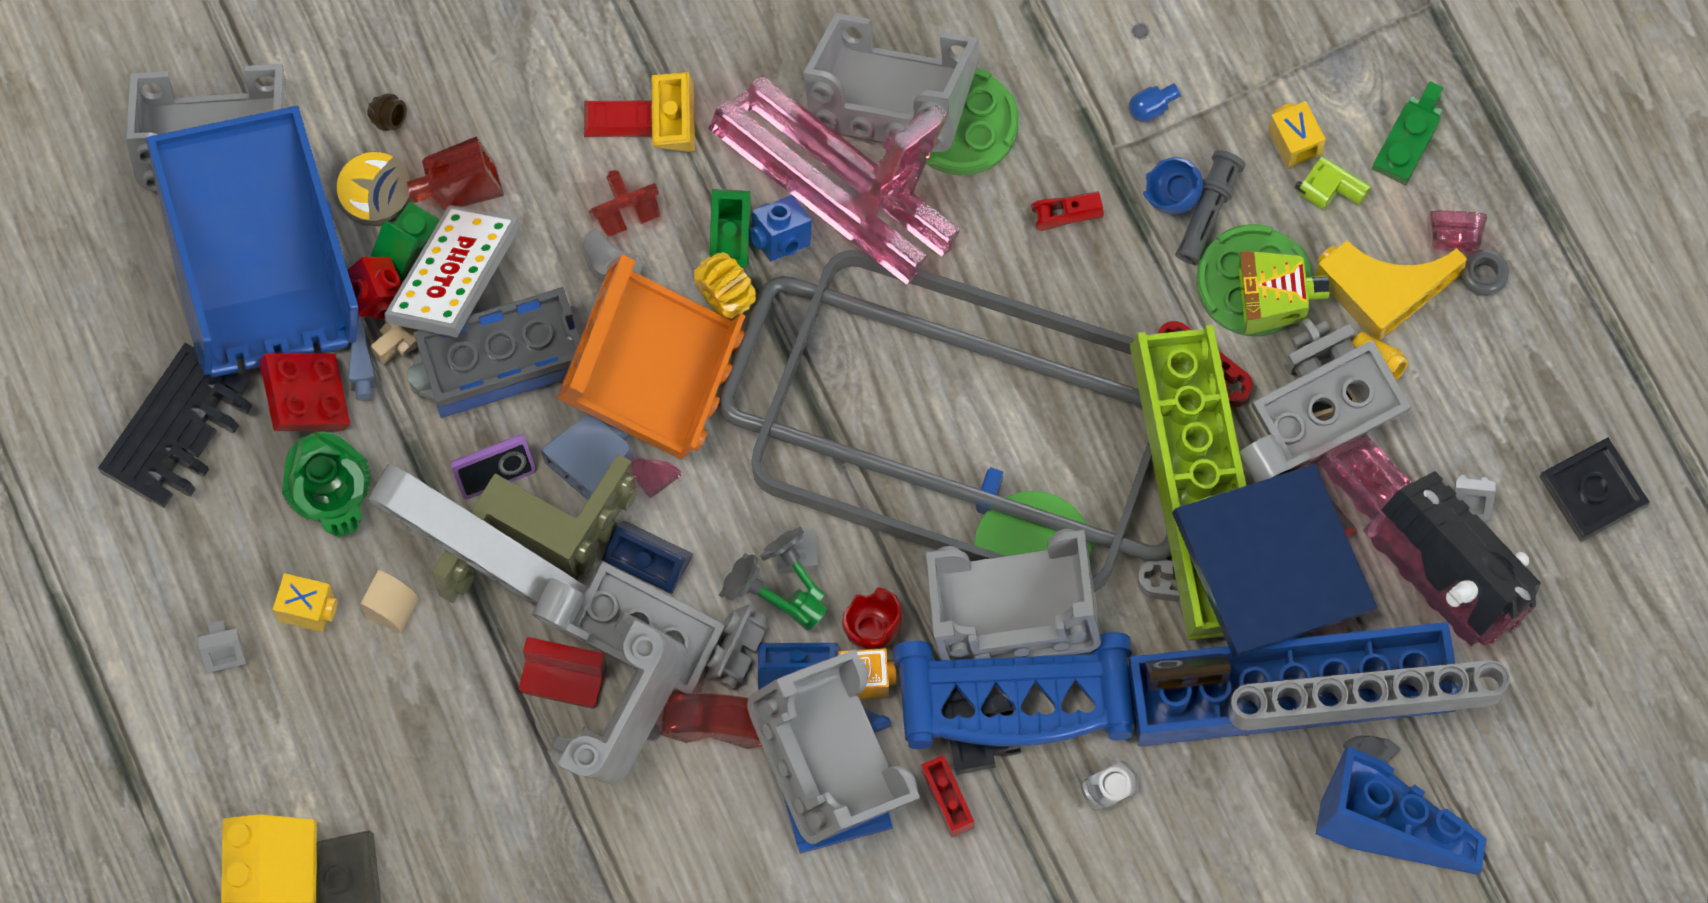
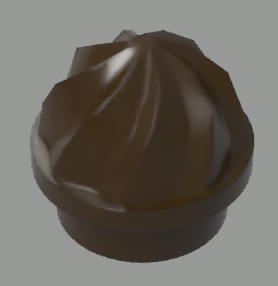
M391 93L374 97L367 109L370 122L382 131L399 129L404 123L407 112L405 102L399 100L395 94Z

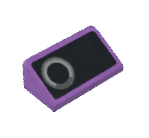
M524 434L453 460L450 463L455 480L464 499H470L482 494L494 474L501 476L509 482H513L533 474L536 470Z

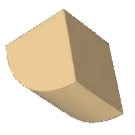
M378 569L360 604L367 619L401 634L419 598L407 585Z

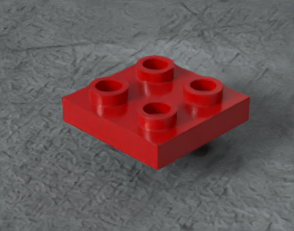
M265 353L259 359L274 431H343L350 425L335 353Z

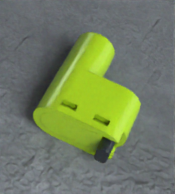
M1322 156L1304 182L1298 181L1296 183L1295 189L1300 191L1299 195L1321 210H1325L1337 192L1357 205H1361L1371 190V185Z

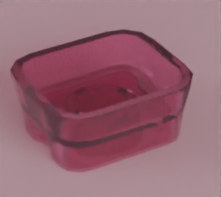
M1444 210L1429 212L1426 223L1430 249L1454 251L1457 248L1460 252L1478 251L1482 243L1487 215L1478 212Z

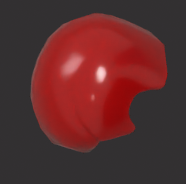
M877 587L874 593L870 595L857 594L850 606L843 612V631L853 645L865 649L884 648L900 635L903 620L902 606L894 593L881 587Z

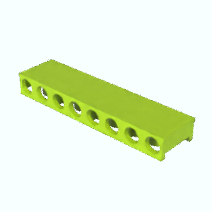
M1206 325L1204 329L1151 335H1146L1145 332H1138L1133 342L1130 343V349L1188 641L1224 637L1172 514L1177 507L1246 486L1214 325Z

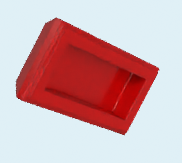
M652 100L584 101V137H652Z

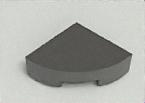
M1363 735L1353 737L1343 745L1345 749L1348 746L1386 763L1401 750L1389 739Z

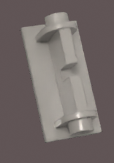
M748 604L736 609V611L732 610L723 623L725 624L723 629L725 634L720 645H715L706 663L709 669L704 679L710 680L720 676L722 677L720 683L729 689H735L737 684L742 683L752 658L741 653V648L744 647L753 653L756 652L767 630L765 625L767 618L757 612H753L751 616L749 615L753 607L752 605Z

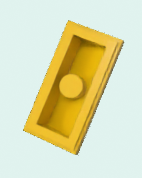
M689 72L651 75L653 147L684 152L695 151L694 83Z

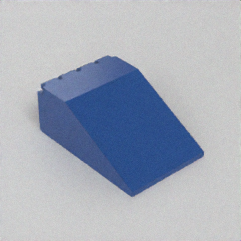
M298 105L146 137L185 316L199 366L202 368L204 375L210 374L211 378L238 372L236 360L240 359L243 361L245 370L260 367L259 359L265 353H275L276 351L281 353H314L312 343L317 342L321 353L347 348L348 343L356 342L358 304Z

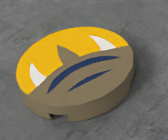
M369 151L356 155L344 164L337 175L335 190L340 206L350 219L362 225L379 226L383 225L385 221H389L394 217L396 219L400 216L407 204L411 202L413 186L408 169L399 158L387 152Z

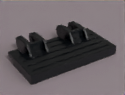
M185 342L99 465L100 473L162 508L166 506L173 496L171 491L162 487L163 483L191 497L196 488H194L191 482L173 473L172 470L179 463L194 474L205 477L209 468L195 457L199 458L217 432L215 428L205 422L209 420L226 431L235 433L239 427L238 423L231 416L217 410L216 407L222 400L236 410L248 414L253 405L240 395L243 394L250 384V379L238 372L211 378L210 374L204 375L202 368L199 366L195 348Z

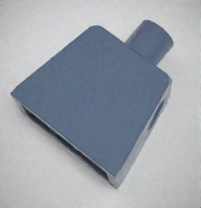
M589 414L541 450L544 463L587 500L591 497L617 454L631 462L634 457L632 447L625 441L630 434L609 424L606 425Z

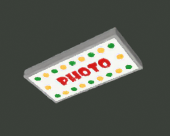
M449 205L385 312L387 323L458 337L520 229L518 218Z

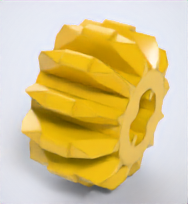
M722 252L712 257L709 256L694 270V283L698 286L699 293L703 295L706 303L712 307L713 311L719 313V315L732 319L740 313L743 314L756 301V292L751 284V279L745 274L744 268L738 265L736 259L731 258L728 254Z

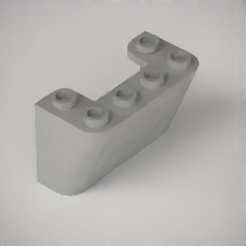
M835 13L803 72L810 119L818 129L825 132L933 152L947 151L952 146L980 57L978 38L942 32L940 35L942 59L875 48L871 19ZM844 27L856 28L861 32L863 38L856 39L849 36L845 32ZM957 45L965 48L962 56L959 57L954 54L951 46Z
M283 63L244 66L248 93L174 98L168 71L130 74L126 142L135 180L138 185L150 191H157L146 137L286 108V79ZM260 76H271L274 78V84L262 86L255 80ZM155 83L161 86L163 90L156 94H150L145 92L142 86Z

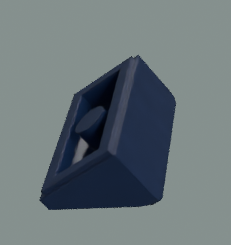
M622 521L615 526L602 560L660 589L673 593L693 553L629 522Z

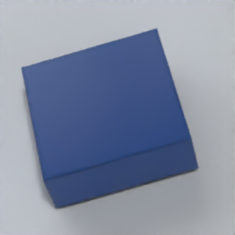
M990 467L986 472L980 490L998 495L1003 482V471ZM978 501L979 504L991 507L990 504ZM976 505V510L979 513L986 514L987 511H991V509Z

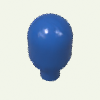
M1175 83L1161 90L1158 86L1153 88L1150 86L1131 98L1129 112L1135 120L1148 122L1164 114V111L1168 110L1167 103L1181 97L1180 91Z

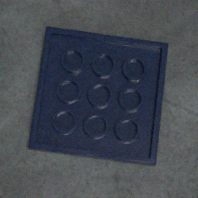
M1316 464L1177 507L1172 512L1233 658L1374 612L1378 608Z

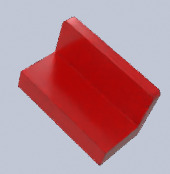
M527 637L523 649L525 664L518 687L519 692L594 709L598 701L607 666L604 653Z

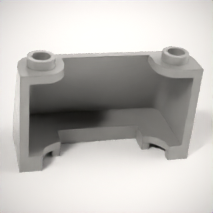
M1073 529L1059 530L1047 541L1048 550L977 561H970L965 552L954 546H945L937 551L926 552L933 633L941 660L1060 656L1087 653L1097 649L1101 644L1085 531Z
M625 611L621 613L614 629L623 638L622 656L636 666L637 669L603 733L600 735L583 726L581 732L573 737L564 738L556 735L547 751L559 766L575 774L607 784L620 782L631 770L688 661L687 651L681 642Z
M856 649L778 678L748 698L747 706L750 719L801 836L810 844L828 839L920 798L913 774L900 765L888 766L861 704L858 694L866 688L868 670L865 663L860 660Z

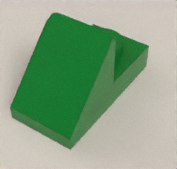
M712 189L710 257L724 252L731 258L736 259L740 267H748L749 229L752 221L751 191Z
M409 202L393 225L387 221L383 223L370 257H391L402 283L440 220Z

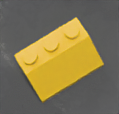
M263 814L222 818L221 903H316V820Z

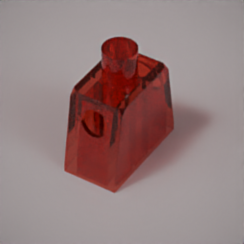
M477 136L424 157L422 164L425 176L407 181L408 190L414 203L433 197L443 210H446L449 205L463 207L504 196L496 163Z

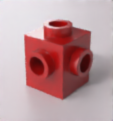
M361 257L347 270L358 304V317L386 318L385 312L402 285L391 257Z

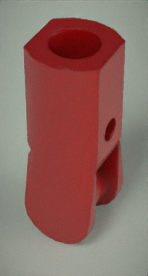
M1099 191L1064 198L1042 199L1031 204V210L1037 214L1038 219L1035 227L1040 231L1071 223L1103 218L1104 216ZM1052 210H1062L1061 215L1052 216Z

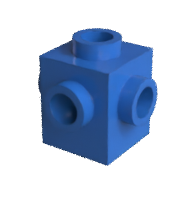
M790 195L753 210L752 228L749 229V236L754 247L757 250L761 249L771 262L784 256L793 255L798 250L810 246L812 219L796 198Z

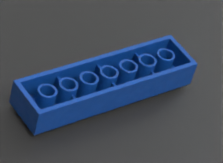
M1449 622L1295 638L1233 658L1228 646L1130 656L1128 668L1138 747L1455 712L1456 710L1257 730H1241L1233 725L1228 716L1229 705L1234 691L1246 684L1455 664ZM1221 653L1226 655L1231 666L1227 683L1148 690L1145 670L1146 661ZM1445 680L1439 683L1440 689L1447 694L1453 695L1459 692L1458 686L1451 681ZM1405 684L1399 687L1400 693L1406 698L1413 699L1419 696L1418 690L1411 685ZM1365 688L1358 692L1362 700L1372 703L1379 700L1377 693L1371 689ZM1324 692L1318 695L1319 701L1325 706L1332 707L1339 703L1337 697L1332 693ZM1284 696L1277 700L1279 705L1285 710L1291 711L1299 707L1297 701L1292 697ZM1244 700L1237 704L1238 709L1245 714L1251 715L1258 711V707L1252 701Z

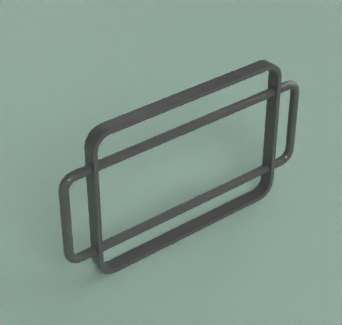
M859 250L843 251L832 257L825 266L818 285L794 277L780 276L765 283L760 290L744 329L743 340L731 362V372L719 392L720 400L718 406L720 413L728 422L759 433L753 449L751 465L754 480L763 491L772 496L936 550L945 546L957 547L968 555L970 561L1005 556L777 481L767 476L761 469L760 463L768 441L772 437L1055 531L1062 529L1084 530L1087 541L1110 548L1105 565L1100 573L1092 578L1094 593L1105 586L1110 578L1119 552L1149 561L1164 560L1171 556L1167 534L1164 541L1155 546L1124 537L1152 459L1149 440L1115 534L776 423L822 303L1142 406L1138 388L828 289L834 275L841 269L851 266L861 267L1132 355L1130 343L1133 342L1134 338ZM786 291L812 300L764 419L738 410L734 406L733 400L772 300L777 293ZM978 501L990 504L991 507L979 504Z

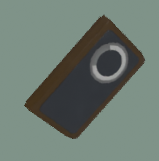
M1221 653L1146 661L1145 670L1148 690L1227 683L1231 666L1226 655Z

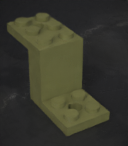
M617 454L577 518L568 515L497 474H494L470 513L577 580L580 574L585 576L589 573L596 560L594 552L601 541L607 543L610 540L617 525L615 519L622 509L627 511L631 507L637 496L638 491L635 489L636 484L632 462ZM446 550L431 572L439 596L453 603L458 594L464 595L470 588L474 580V574L472 573L475 569Z

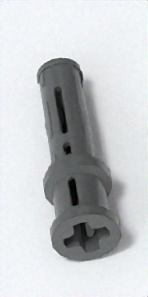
M1223 150L1214 151L1212 156L1214 163L1208 177L1203 179V190L1199 203L1175 254L1183 262L1193 265L1199 263L1204 246L1223 203L1231 200L1234 192L1231 188L1238 172H1242L1246 165L1244 160L1233 153Z

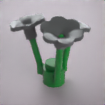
M801 527L785 532L777 540L768 544L763 549L764 552L760 557L765 561L771 557L781 556L787 566L793 567L808 591L803 592L801 589H798L785 601L765 588L763 581L757 578L760 571L757 566L758 558L753 554L748 555L744 553L743 557L735 562L732 572L726 576L723 588L719 593L720 597L723 598L725 596L728 600H734L737 596L743 597L749 592L753 595H758L788 614L807 631L821 620L827 610V606L820 601L825 593L813 583L799 562L801 557L794 548L795 543L801 539L800 536L804 533Z

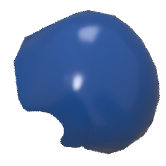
M1171 157L1162 160L1151 172L1146 174L1147 185L1143 195L1159 212L1171 215L1186 213L1197 204L1203 190L1201 171L1188 159Z

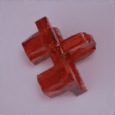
M614 169L607 172L608 176H606L614 199L589 210L592 221L598 220L601 229L607 238H610L627 230L620 213L621 210L633 206L640 225L659 218L660 212L656 200L659 191L656 184L653 183L628 193L619 171Z

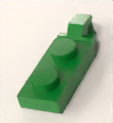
M1429 81L1420 99L1411 96L1409 102H1406L1376 157L1372 170L1403 185H1407L1440 123V116L1443 110L1437 108L1436 105L1444 87Z

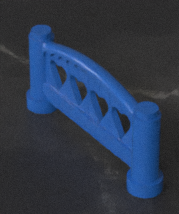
M1119 632L1100 634L1101 644L1092 651V654L934 661L933 647L928 642L906 641L897 644L893 648L894 666L900 672L905 740L908 741V746L912 749L931 747L933 745L932 740L935 737L988 746H1031L1068 740L1097 730H1105L1108 733L1109 739L1114 741L1129 739L1133 736L1132 731L1135 728L1128 658L1132 655L1130 636ZM1073 683H1076L1093 703L1094 710L1092 712L1084 713L1078 709L1075 713L1069 714L1062 710L1061 703ZM1034 684L1039 687L1053 704L1055 709L1053 713L1045 715L1038 711L1034 715H1026L1021 710V705ZM994 686L998 687L1014 707L1015 712L1011 716H1003L998 713L994 717H987L982 713L981 707ZM954 688H957L973 707L975 714L972 717L964 718L958 714L955 718L948 719L942 715L941 709Z

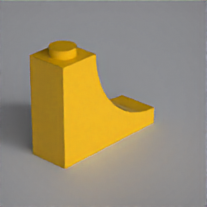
M1347 240L1338 248L1332 245L1320 255L1317 260L1316 276L1327 275L1330 294L1371 337L1381 341L1457 279L1465 268L1467 258L1456 248L1448 255L1424 264H1390L1364 254Z

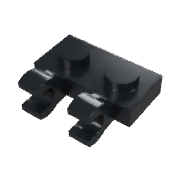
M960 691L951 693L943 706L945 718L953 719L958 714L964 718H970L975 714L973 707ZM1000 694L987 698L981 707V711L987 717H994L998 713L1003 716H1011L1013 714V707L1007 698ZM950 740L956 775L996 768L994 756H1012L1021 753L1020 746H988Z

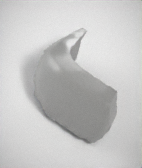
M596 229L586 233L581 241L589 269L601 280H604L609 266L621 254L636 260L632 271L640 274L643 269V263L637 255L618 250Z
M1122 761L1082 781L1081 790L1092 810L1099 811L1110 808L1139 792V781L1137 773L1132 767Z

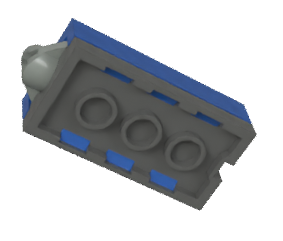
M557 288L470 315L458 337L423 330L415 332L414 335L420 354L413 365L409 367L407 378L413 393L436 402L440 418L563 381L580 341L564 288Z

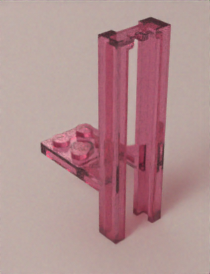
M763 75L753 81L749 89L731 102L727 100L716 108L708 128L710 131L906 285L916 278L918 274L916 270L926 260L927 255L878 218L877 214L880 209L941 257L952 249L958 236L959 228L913 193L948 116V113L938 105L934 106L924 115L921 112L916 114L903 131L895 130L886 140L883 146L886 153L877 164ZM742 108L746 111L754 109L861 194L854 197L850 196L744 113Z

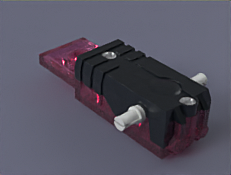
M1367 434L1327 452L1318 462L1327 472L1329 479L1334 484L1340 486L1354 501L1356 508L1371 519V522L1364 528L1363 532L1371 539L1373 546L1390 559L1398 568L1400 575L1418 589L1425 597L1428 605L1438 611L1453 627L1455 634L1462 640H1465L1471 647L1477 643L1492 645L1504 634L1513 633L1536 607V595L1541 582L1526 567V565H1529V557L1523 552H1518L1514 555L1478 515H1473L1469 511L1470 507L1463 500H1459L1455 496L1457 493L1449 485L1445 486L1442 482L1443 478L1436 471L1411 482Z

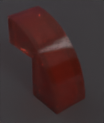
M722 694L671 695L664 706L660 733L662 736L684 743L710 737L745 749L762 746L749 716L748 698Z

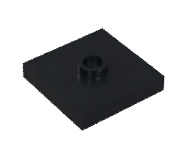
M1609 437L1541 472L1539 476L1580 542L1648 507L1650 503Z

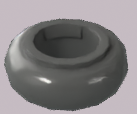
M1479 250L1466 257L1467 262L1465 268L1461 271V277L1464 285L1470 291L1477 295L1488 296L1496 294L1504 288L1508 281L1509 269L1506 261L1499 254L1490 250ZM1479 265H1488L1495 271L1496 277L1488 281L1481 280L1475 275L1474 268Z

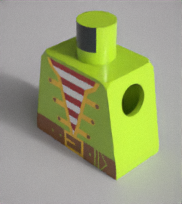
M1252 251L1240 252L1238 274L1245 334L1299 323L1307 318L1309 300L1329 299L1328 276L1306 277L1303 257Z

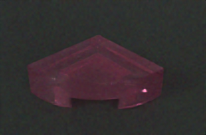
M645 458L632 461L635 480L650 499L681 477V471L667 461L645 460Z

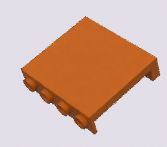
M621 254L607 270L557 399L682 460L693 450L698 451L706 438L707 430L703 429L707 417L710 418L714 414L719 404L720 397L716 396L719 385H723L731 372L732 364L728 361L732 351L735 352L743 340L745 332L741 330L745 315L740 313L731 321L632 271L636 260Z

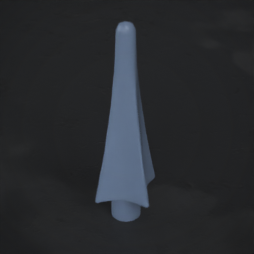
M358 317L356 342H352L347 379L351 382V391L355 390L356 399L359 401L371 399V388H378L366 341L363 317Z

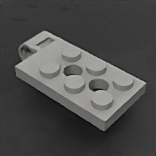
M1371 340L1254 401L1251 406L1268 435L1242 449L1240 457L1252 479L1257 483L1295 471L1408 412L1411 406L1374 341ZM1354 383L1362 385L1367 391V399L1360 403L1351 401L1346 394L1347 386ZM1318 401L1327 402L1333 409V417L1326 421L1317 419L1312 412V405Z
M603 561L599 563L584 594L561 581L549 579L532 615L545 624L635 670L637 667L622 656L623 638L614 629L623 611L630 615L632 613L641 614L646 619L647 624L664 633L668 631L676 632L681 637L682 644L687 651L688 661L674 690L686 696H691L725 624Z

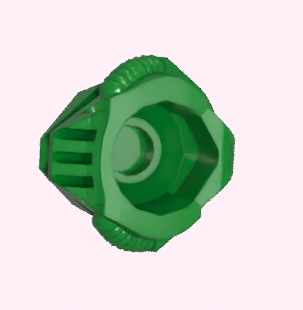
M315 432L298 439L288 451L284 466L282 495L285 496L284 499L290 505V508H293V511L297 512L298 515H301L303 518L305 517L306 520L313 519L314 521H319L327 533L340 538L357 531L362 519L359 507L363 498L368 495V487H370L371 481L368 461L339 436L329 432Z

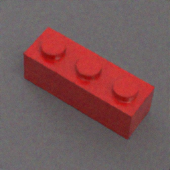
M942 755L921 764V773L951 838L973 829L975 821L945 756Z

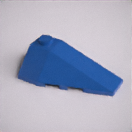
M1349 746L1344 750L1320 803L1316 835L1348 848L1476 875L1482 871L1486 837L1450 810H1440L1423 797L1425 791L1415 784L1409 787L1392 774L1395 769L1385 761Z

